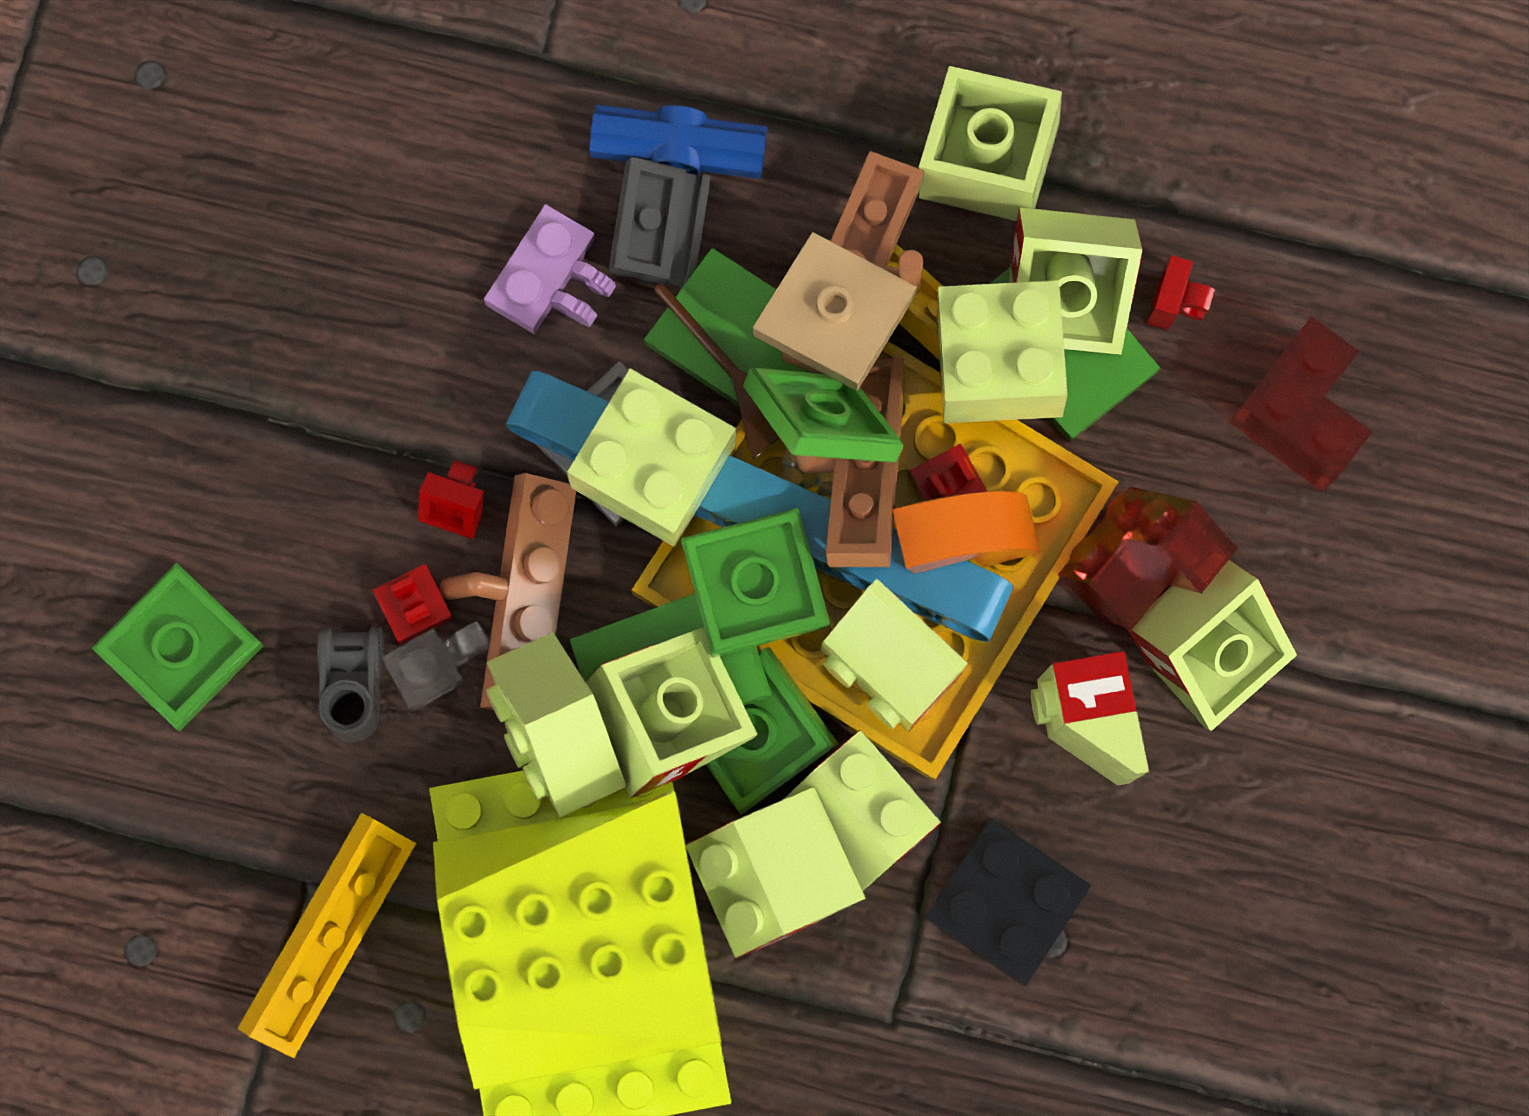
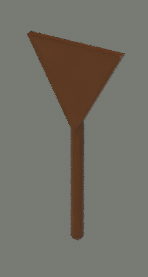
M664 284L656 285V294L732 379L752 460H754L780 437L744 389L743 385L748 373L736 367Z

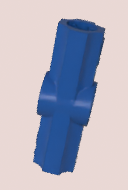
M596 105L592 119L589 152L592 158L627 162L632 156L685 169L686 173L699 175L700 172L761 179L767 126L708 119L707 115L702 111L686 106H663L657 112Z

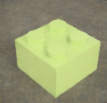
M949 66L919 165V169L924 170V180L919 190V198L1017 221L1019 207L1035 209L1059 126L1062 91Z
M1059 280L938 287L937 325L943 422L960 423L1063 417L1067 400V381Z
M629 369L567 471L570 487L675 547L735 447L736 428L636 371Z
M553 632L486 662L495 683L494 686L486 689V693L499 721L505 722L508 733L504 734L506 744L518 768L524 766L522 767L523 772L537 800L548 797L558 816L563 817L626 787L594 695Z

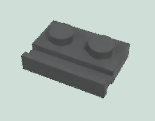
M631 156L625 163L608 273L656 284H672L680 286L679 289H682L697 269L711 176L706 174L698 176L686 173L685 169Z

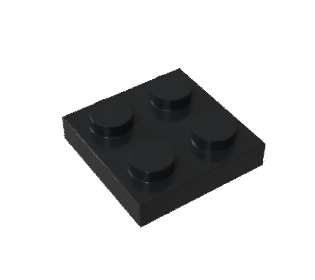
M990 818L929 909L924 920L1024 987L1029 983L1086 895L1091 884Z

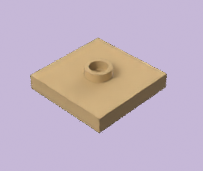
M812 232L753 326V336L858 391L916 296L917 286Z

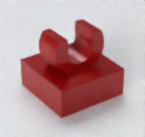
M1174 255L1170 256L1161 272L1146 324L1168 331L1178 313L1191 319L1203 320L1205 312L1209 311L1215 289L1204 284L1188 282L1194 261Z
M961 443L914 467L907 474L922 502L957 495L988 492Z
M454 460L447 478L428 472L419 490L418 521L474 539L482 520L484 491L475 488L476 483L472 482L477 467Z
M426 564L372 590L400 646L453 620Z

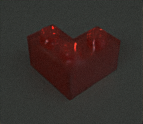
M1311 316L1229 422L1323 492L1340 476L1372 433L1371 430L1325 397L1359 351Z
M1130 486L1125 492L1112 500L1107 508L1106 516L1090 536L1082 539L1073 548L1070 560L1059 572L1058 576L1100 620L1133 629L1167 585L1202 594L1238 547L1195 500Z

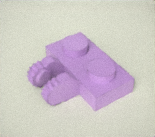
M545 204L485 296L484 302L487 307L535 335L552 307L586 327H590L597 317L596 312L587 303L563 292L571 278L588 287L594 293L604 295L605 297L611 295L616 285L607 275L582 262L595 241V233Z

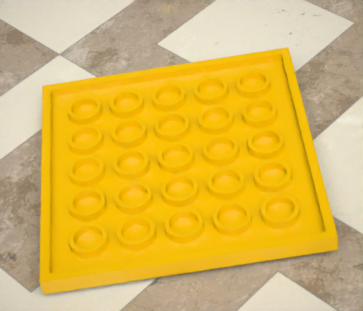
M888 341L878 358H904L906 371L900 436L904 446L898 460L895 509L922 502L907 476L909 470L961 443L988 492L1013 491L1027 495L1041 553L987 567L981 566L974 559L966 560L1003 577L1014 587L990 642L969 638L917 615L968 664L957 682L909 733L899 723L893 729L885 725L868 708L867 703L872 698L855 682L847 688L823 665L827 656L820 650L822 641L831 633L865 591L816 570L830 620V627L757 646L758 652L767 647L772 649L812 707L854 733L861 730L873 745L934 782L1119 481L1019 420L944 423L940 372ZM743 420L740 421L736 427L735 447L730 456L831 500L834 473H805L800 471L796 466L794 455L791 454L780 438L757 458L752 460ZM694 515L681 538L722 527ZM895 520L893 522L894 529H896ZM681 538L675 547L665 541L661 543L631 590L634 596L654 608L695 593Z

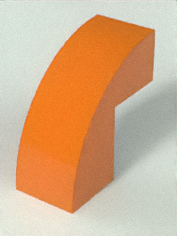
M992 491L971 493L892 509L906 569L914 574L974 559L981 566L987 567L1041 553L1027 495L1020 492Z

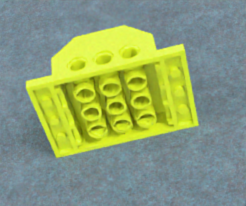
M523 771L429 788L438 842H433L437 902L457 1022L474 1089L480 1090L484 1116H669L731 1104L720 1044V1033L673 782L631 799L624 787L563 817L558 816L548 797L540 800L535 798Z

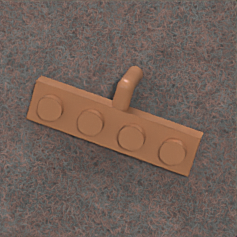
M870 151L831 242L917 286V295L921 287L922 255L914 250L905 251L899 258L898 269L889 266L888 262L922 186L924 170ZM782 352L783 362L812 373L824 374Z
M877 358L860 388L900 438L906 375L904 358ZM794 455L796 466L802 472L834 473L826 546L828 566L890 567L894 522L892 509H895L898 460L897 462Z
M528 473L515 475L500 577L481 572H471L446 577L440 583V593L447 600L473 596L496 600L487 662L553 632L556 636L576 491L568 483ZM486 665L480 708L494 710L486 693L487 688L495 685L488 665Z

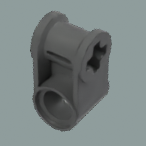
M320 626L317 646L318 672L320 677L318 706L320 717L331 733L341 741L349 743L364 741L377 729L380 719V683L384 668L382 626H371L369 632H333L330 626ZM355 698L364 702L363 715L355 723L343 725L335 721L336 709L346 699Z

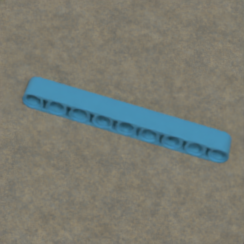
M531 371L505 426L518 436L574 461L609 404V401L548 374ZM730 455L694 514L723 528L799 508L816 570L863 591H866L878 579L913 613L982 642H990L1014 588L1008 580L969 561H962L914 574L906 569L897 529L894 528L890 567H829L826 546L831 500Z

